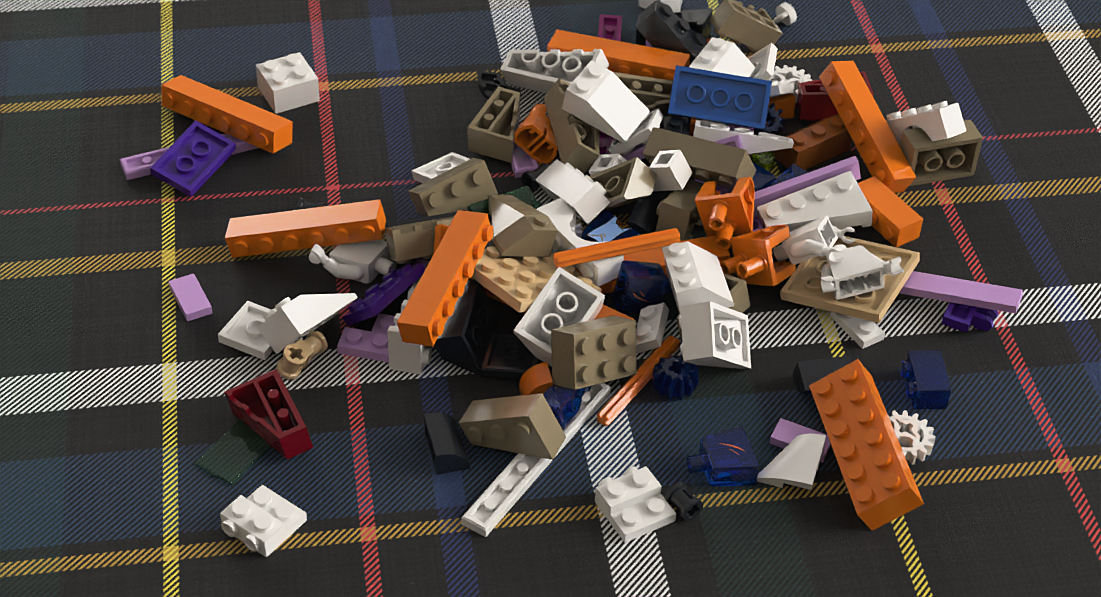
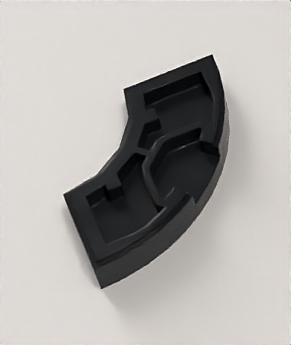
M478 71V87L486 99L489 100L498 87L520 92L521 98V89L505 84L501 78V73Z

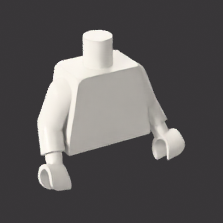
M826 215L791 231L790 237L784 240L782 245L773 248V252L779 262L789 258L793 265L817 256H826L831 264H838L844 257L835 258L832 252H840L844 247L833 245L838 238L842 239L845 243H853L855 239H846L844 233L848 231L855 232L852 227H845L843 230L837 229V227L832 226Z
M383 239L340 244L329 253V257L325 255L321 246L315 244L309 254V260L312 263L319 264L321 262L323 267L335 277L352 279L366 284L371 283L379 273L385 275L389 271L396 269V263L389 260L388 246Z
M839 244L844 249L840 252H832V255L835 258L844 257V259L838 264H831L827 260V264L821 269L820 284L822 292H833L836 301L884 288V275L891 274V276H895L904 272V269L899 265L901 257H896L890 261H883L874 254H871L864 246L858 245L846 248L845 245Z

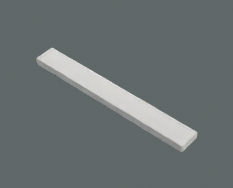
M600 383L574 390L555 411L554 415L566 435V439L557 454L609 396L611 392L610 386ZM518 453L461 517V524L487 537L552 460Z

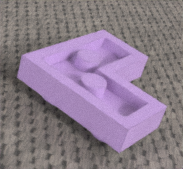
M379 313L372 331L345 327L337 345L338 353L389 363L387 330L390 325L395 326V316Z

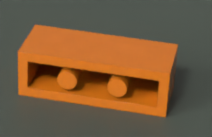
M875 176L858 183L873 210L871 226L884 239L897 248L919 238L923 218Z

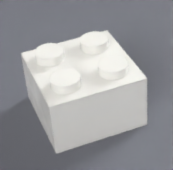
M300 52L256 64L258 88L275 114L320 101L318 77Z

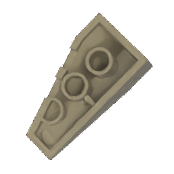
M512 195L488 196L489 214L492 217L490 225L493 226L492 242L502 256H550L558 230L546 214Z

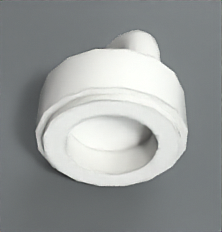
M784 2L777 6V17L773 21L775 24L781 21L789 26L796 21L797 15L794 8L789 3Z

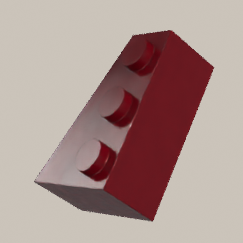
M865 71L860 72L869 91L874 96ZM821 79L799 83L796 109L800 120L815 121L839 115Z
M277 369L224 392L232 413L286 459L314 448L306 425Z

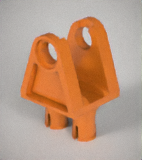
M751 177L739 178L732 192L720 195V191L716 190L717 181L704 182L695 197V203L707 237L717 235L715 246L720 250H728L731 247L733 235L746 234L753 231L755 189Z
M774 225L731 238L734 257L719 262L723 273L732 275L737 272L738 278L745 280L747 284L775 286L791 276L796 270V265H793L791 261L786 263L785 260L773 262L772 248L790 237L788 225Z

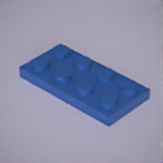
M676 65L668 115L764 130L772 81Z

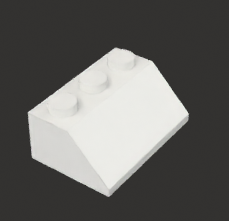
M713 37L689 66L690 68L751 77L755 72L754 65L733 42Z
M688 241L662 247L666 272L680 316L681 306L711 301L727 308L734 306L717 256Z
M558 267L513 332L535 357L543 362H547L552 367L551 329L594 320L603 307L605 295Z

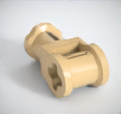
M312 330L307 334L306 339H299L296 343L287 345L283 351V358L278 361L276 367L280 376L286 379L297 378L301 370L309 364L311 358L318 353L326 351L328 348L326 338L319 331Z

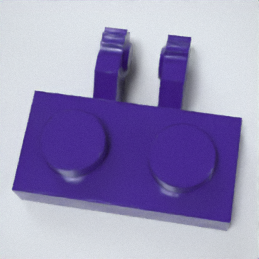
M950 302L941 324L967 332L972 323L976 329H982L987 332L993 328V321L999 314L998 310Z

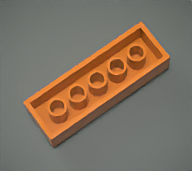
M857 359L809 385L857 515L873 531L923 505L924 502L873 377L863 364Z

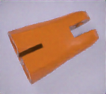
M542 103L536 104L530 110L525 120L516 130L514 142L530 157L535 159L538 164L543 162L548 164L556 157L558 147L549 117L545 115L547 111L546 106Z

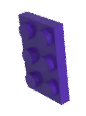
M195 121L150 167V174L192 197L236 150V143Z
M422 262L413 266L408 263L397 271L395 269L389 271L382 277L384 282L380 285L378 283L373 285L365 292L367 296L363 300L359 298L348 306L350 311L342 317L347 326L374 317L423 275L426 268Z

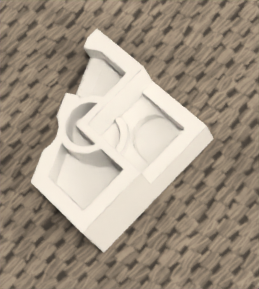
M809 433L796 436L758 474L757 481L781 488L786 483L812 490L823 454L826 435Z

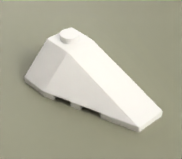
M699 119L695 121L693 137L714 142L739 135L742 147L748 154L793 148L794 142L792 138L765 132H759L758 136L753 135V131L743 127L730 130L727 127L728 124Z

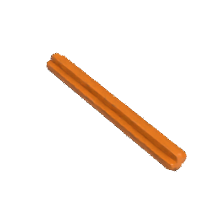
M677 228L555 252L553 254V262L556 268H563L668 246L680 242V233Z
M670 335L662 342L661 347L657 348L637 369V374L632 375L597 413L598 423H602L604 426L610 425L679 349L680 340Z

